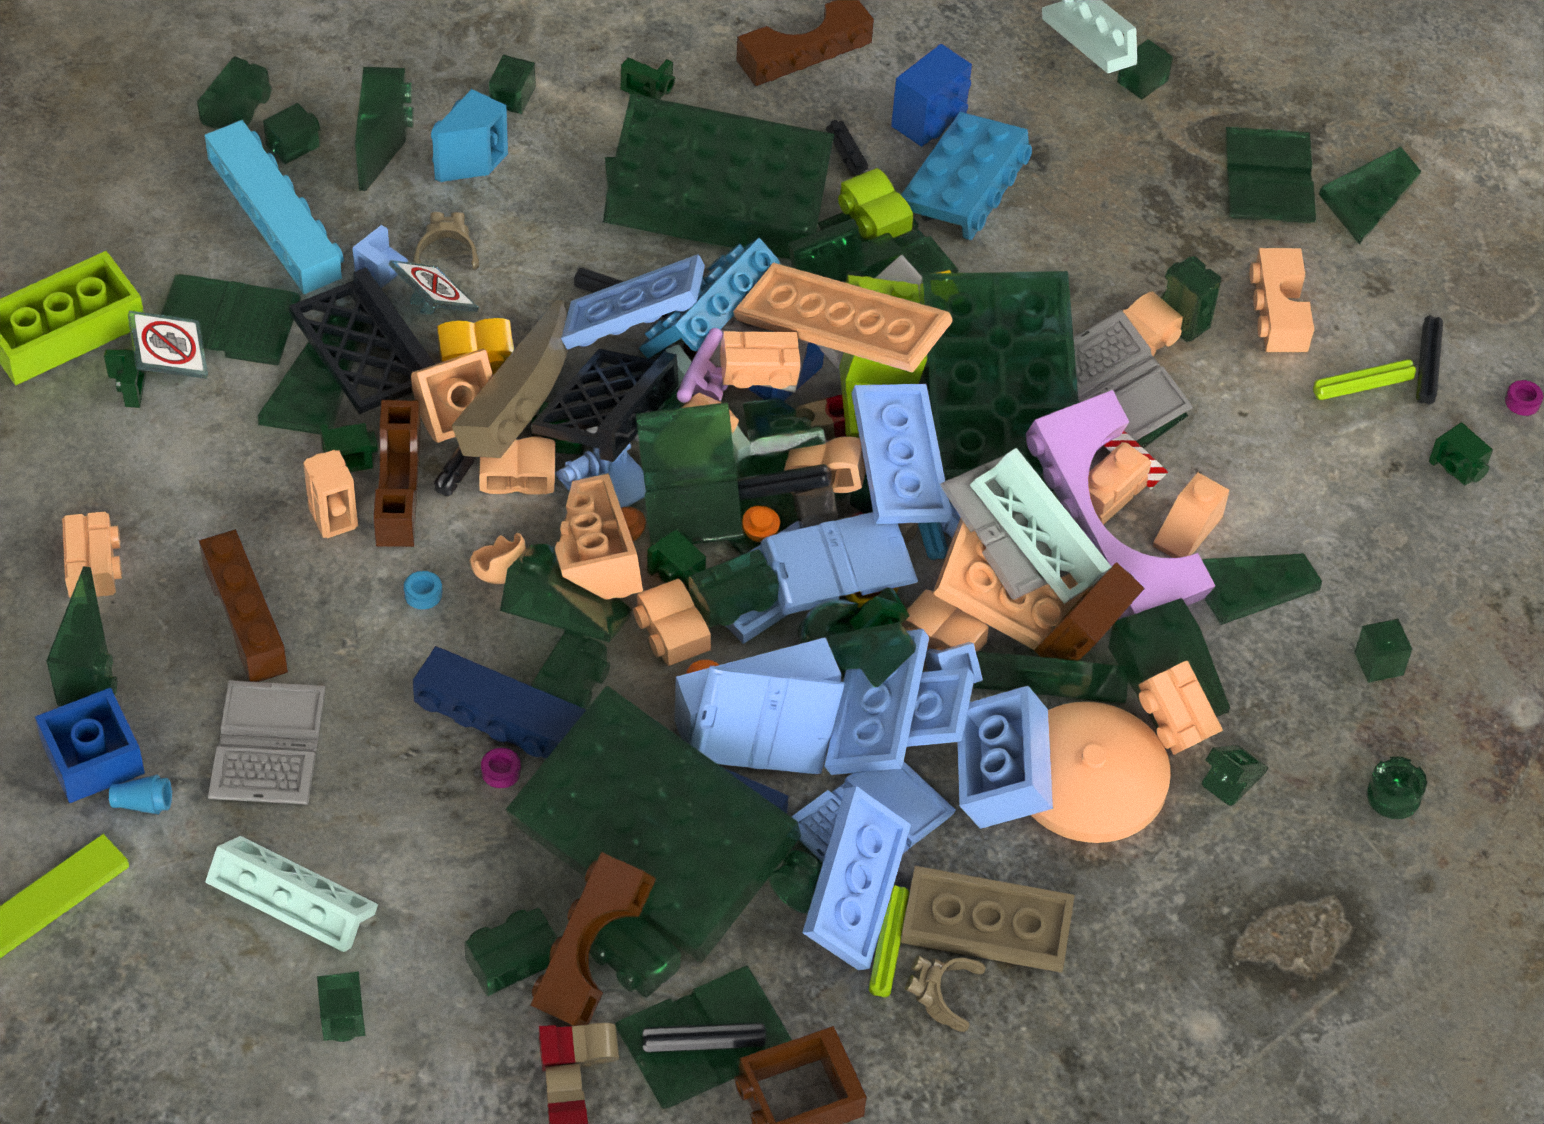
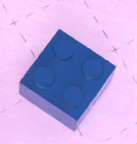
M943 44L938 45L896 78L891 127L921 147L930 140L940 137L944 130L952 124L959 112L967 113L972 64Z
M111 688L35 716L42 746L69 803L108 789L112 784H120L145 774L140 747Z

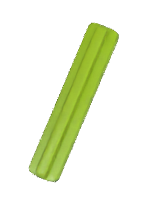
M1405 359L1321 378L1314 381L1313 392L1318 400H1325L1409 381L1415 378L1416 368L1412 360Z
M893 886L879 934L869 984V992L874 996L884 998L891 994L910 893L905 887Z

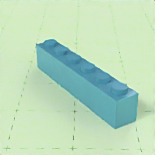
M240 120L205 134L208 160L302 293L307 294L342 279L341 263L344 262V257L337 243L329 241L322 222L314 220L306 200L303 197L298 198L295 194L288 175L280 173L273 154L264 151L255 130L250 131L244 121Z

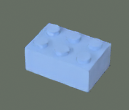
M1028 685L969 702L962 742H957L959 806L980 829L1053 809L1049 722L1046 706Z

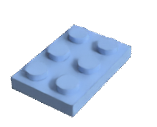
M969 667L922 672L907 747L962 742L975 677Z

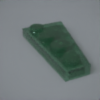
M331 314L327 324L346 329L350 319ZM355 321L352 330L363 333L365 323ZM324 333L321 341L326 345L339 348L342 338ZM348 340L345 349L357 352L360 342ZM309 341L258 414V425L321 435L320 425L327 424L328 429H333L344 392ZM341 359L339 367L342 370L351 372L354 362Z

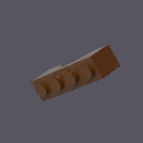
M835 0L825 4L824 21L819 27L810 32L796 35L784 34L765 26L738 36L736 61L753 84L758 86L872 43L874 18L859 0Z
M381 400L379 429L380 472L378 489H375L374 504L376 546L414 547L421 435L419 401Z
M236 529L199 540L204 571L214 595L219 596L223 604L240 660L249 681L260 682L288 673L284 644Z
M601 852L598 860L593 861L585 876L587 884L581 897L577 898L569 909L567 916L569 923L563 935L559 936L551 947V961L545 974L540 975L533 986L532 997L534 998L530 1006L573 1026L590 1023L603 995L601 989L594 982L589 969L591 944L598 932L611 921L622 917H639L656 878L645 871Z

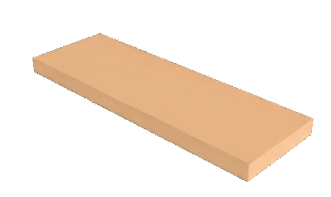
M772 263L733 311L737 321L774 332H797L798 339L909 372H914L952 323V318L948 311L777 263Z

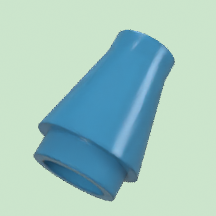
M156 774L121 784H112L109 789L110 806L112 808H124L159 815L162 810H169L171 807L172 787L168 778H160Z

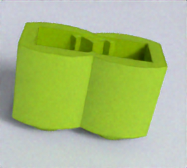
M875 168L841 182L840 195L838 196L839 206L844 214H849L856 221L857 229L863 238L867 237L871 243L878 245L912 230L913 212L910 206L894 190L890 180L880 169Z

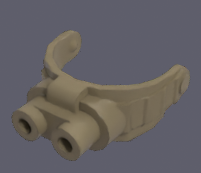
M432 212L430 214V224L426 226V233L417 244L413 265L420 266V256L428 245L439 239L450 238L459 240L471 250L473 270L478 269L479 258L474 242L470 239L469 227L465 225V214L454 212L451 213V217H444V213Z
M917 955L911 965V970L915 971V975L909 977L905 990L915 994L916 1000L925 1005L927 1013L937 1022L943 1025L946 1024L960 1032L967 1031L970 1026L969 1022L954 1014L943 1000L940 990L941 977L945 971L962 969L982 975L986 969L985 965L977 960L956 958L942 962L936 958L927 960Z

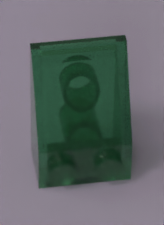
M363 67L355 136L359 191H367L406 142L407 127L413 128L414 107H408V103H412V82H406L405 68Z
M542 543L531 544L507 569L500 611L609 643L631 617L632 609L620 598L615 597L605 600L562 577L555 548L551 545Z
M83 566L46 660L58 706H64L108 688H111L115 695L118 680L116 676H113L112 672L113 656L108 652L91 567Z
M1182 598L1118 619L1113 624L1108 648L1138 699L1141 692L1139 684L1188 660L1216 717L1230 711V705L1200 626ZM1147 713L1157 729L1159 725L1153 713Z

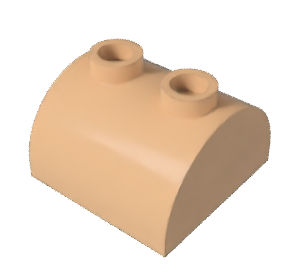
M479 349L412 372L411 384L415 401H419L420 416L428 433L435 442L439 443L456 437L452 424L492 378L493 373L485 349Z

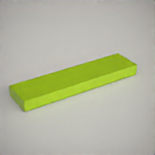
M104 834L0 906V958L129 868L128 859Z

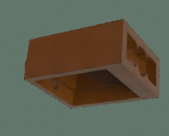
M1116 562L1076 602L1034 651L1063 677L1104 636L1145 588Z
M834 1026L740 1058L739 1075L735 1076L734 1080L741 1100L748 1099L753 1112L750 1113L752 1124H844L864 1117L867 1096ZM820 1060L838 1101L776 1122L758 1081Z

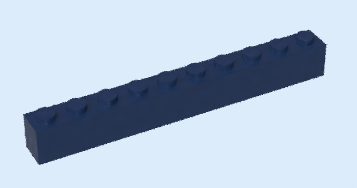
M434 647L413 679L414 702L419 704L424 710L441 713L452 718L461 726L476 728L487 733L496 741H506L518 746L531 756L546 758L557 763L568 772H578L592 778L603 787H613L625 792L638 802H648L660 807L673 817H683L695 822L710 833H720L730 837L745 848H755L767 853L787 817L789 795L716 764L692 761L687 758L688 753L440 647Z

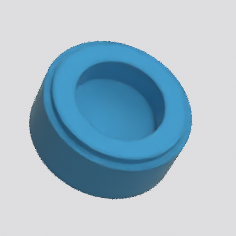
M417 571L409 575L404 582L406 602L416 609H429L436 606L442 598L440 578L429 571Z

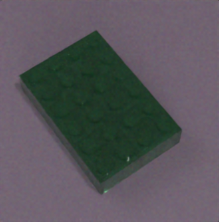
M630 93L606 194L603 222L734 248L739 243L745 247L757 238H760L776 257L810 263L834 134Z
M1068 271L922 274L919 289L920 304L948 311L952 318V323L928 352V359L924 367V384L927 385L945 481L1002 457L1017 448L1046 484L1043 476V467L1037 456H1033L1028 449L1026 433L1034 420L1079 403Z
M607 685L505 809L513 825L584 877L591 863L598 860L602 852L645 871L656 878L639 917L701 963L801 837L798 821Z

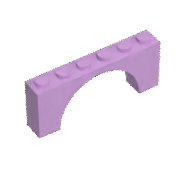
M1111 390L1034 420L1026 433V442L1031 454L1035 457L1037 456L1043 467V476L1048 487L1054 489L1060 503L1111 567L1117 562L1145 588L1118 618L1119 621H1122L1127 631L1205 599L1215 587V584L1198 553L1180 558H1159L1140 553L1116 539L1098 518L1093 508L1088 488L1091 461L1096 451L1111 440L1118 438L1129 424V420L1115 393Z

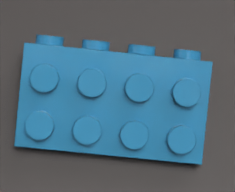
M959 112L901 196L906 200L913 213L962 226L963 238L972 240L977 231H981L984 228L986 219L992 209H996L999 206L1005 190L1008 186L1014 184L1017 173L1023 164L1026 165L1029 162L1032 146L1029 144L1028 129Z
M757 238L745 247L739 243L725 256L721 255L707 268L710 272L705 277L702 276L697 303H694L692 307L685 311L678 312L675 310L669 312L663 321L658 320L644 333L648 339L639 347V350L647 358H650L681 338L691 350L698 351L709 331L713 328L721 330L734 316L733 311L772 263L780 264L779 259L760 238Z

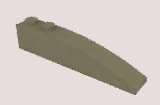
M556 300L452 424L463 456L501 458L536 415L551 392L568 353L561 340L567 317L562 300Z

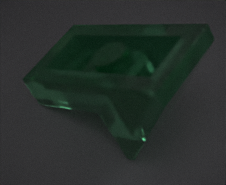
M900 622L829 635L828 639L831 652L842 669L860 668L875 688L880 686L916 650V644Z
M1239 745L1213 747L1205 759L1212 767L1202 781V786L1224 803L1232 806L1266 773L1269 767Z

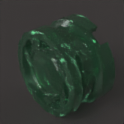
M1393 756L1385 762L1381 760L1374 767L1366 793L1369 804L1380 815L1390 819H1405L1412 816L1419 809L1427 787V778L1421 767L1417 768L1410 763L1411 759Z
M793 850L784 858L782 866L774 870L770 875L771 888L789 907L798 912L808 914L823 864L810 854Z

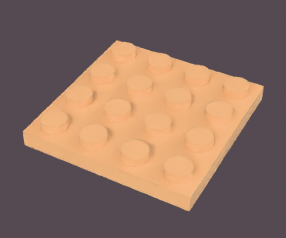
M960 517L932 594L1035 650L1090 588L1066 604L1061 601L1049 584L1013 600L982 554L986 546L981 542L975 531H969ZM1071 574L1061 577L1069 589L1078 585Z

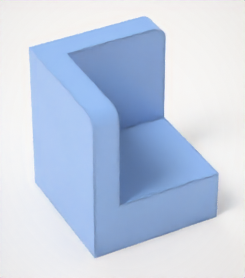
M380 225L353 247L355 272L367 268L380 288L404 271L397 263L408 264L407 258L389 247L388 229L383 225Z
M966 642L943 650H927L925 660L928 672L969 667L975 676L973 683L983 680L974 643Z

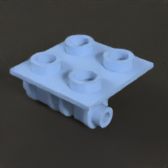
M630 443L614 462L601 460L599 448L594 447L593 452L589 450L584 452V456L574 461H567L564 468L555 472L557 478L569 492L572 481L609 473L620 507H628L658 491L656 484L628 454L627 450L631 449Z

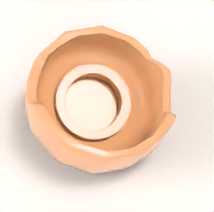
M516 533L514 535V542L508 541L500 535L494 545L484 546L474 551L469 560L473 573L480 580L490 584H505L520 577L528 564L527 549L522 535Z

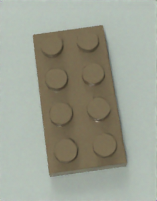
M915 866L900 943L1062 973L1075 895Z

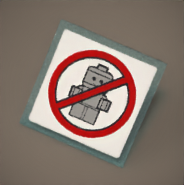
M390 260L388 263L415 290L410 303L421 305L423 300H425L424 307L420 311L421 314L431 315L435 312L436 308L478 311L479 307L436 266Z
M136 311L128 312L136 369L207 379L208 371L198 320Z

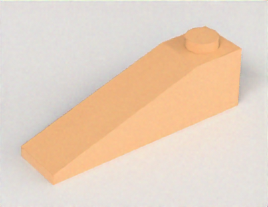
M609 473L572 481L566 504L565 521H562L560 527V541L556 542L555 554L562 577L605 600L615 597L624 598L633 593L642 592L643 587L637 552Z

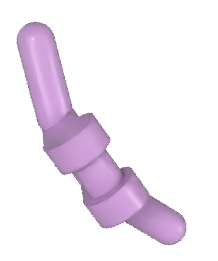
M713 328L709 331L694 356L677 392V399L680 402L686 403L690 401L692 394L696 395L698 393L721 401L723 391L727 389L728 385H723L722 368L716 367L709 361L722 339L723 333L720 329Z

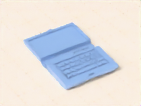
M873 512L775 534L761 541L783 615L840 603L839 596H846L859 591L863 596L883 591L887 587L893 589L918 582L899 524H875Z
M709 666L687 758L703 763L821 774L845 683L788 676V678L768 676L766 672Z
M903 762L901 769L852 773L845 778L844 784L832 792L827 790L786 820L783 825L823 863L845 788L859 787L911 824L903 853L950 818L956 809L909 765Z

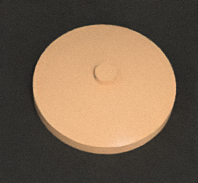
M1073 702L1049 709L1048 722L1053 809L1032 814L1031 816L1045 828L1058 835L1076 841L1091 843L1111 842L1127 838L1150 824L1163 807L1171 776L1167 752L1156 733L1135 715L1104 703Z

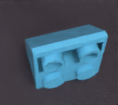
M471 89L462 99L455 102L452 110L443 120L435 123L431 131L433 143L432 162L434 163L435 180L445 182L489 175L508 155L506 105Z

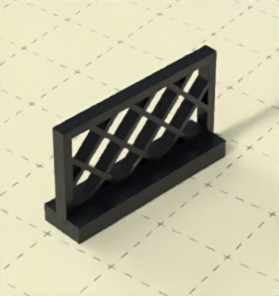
M367 268L354 272L353 281L289 305L290 315L359 414L381 406V400H396L413 393L411 384L412 372L435 365ZM349 295L356 303L354 310L335 305L336 300ZM316 310L325 314L322 322L306 319L303 313ZM331 314L350 319L347 328L327 324ZM355 321L371 324L373 327L372 334L353 331ZM323 334L341 337L342 341L339 348L324 344L321 341ZM348 340L367 344L364 354L346 350L345 347ZM373 346L388 349L391 353L390 359L386 360L370 356ZM345 359L360 363L357 373L342 370L339 367L340 360ZM366 365L385 369L382 380L363 375ZM391 371L407 375L410 381L397 384L389 382L388 378ZM358 385L377 388V394L362 400L357 392Z
M599 348L532 423V433L599 448L601 460L614 462L679 385L677 354L663 352L657 360ZM603 362L614 365L600 369ZM638 371H645V373L635 376L631 374ZM621 375L625 377L622 379L609 382L607 380L608 378H613ZM596 381L600 382V384L583 387V385L587 383ZM631 388V390L626 393L616 395L615 393L616 391ZM604 394L608 395V397L591 401L590 399L591 397L600 396ZM578 400H582L584 402L572 406H566L567 403ZM615 407L611 412L599 414L598 412L600 410ZM583 414H591L590 417L581 418L577 420H574L573 418L575 416ZM562 419L566 420L565 423H560L556 425L550 423ZM598 426L596 433L582 431Z

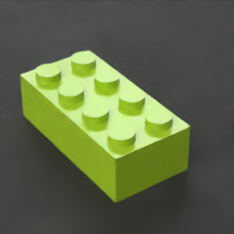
M107 251L0 299V365L16 386L137 329L135 315L144 316L141 296Z

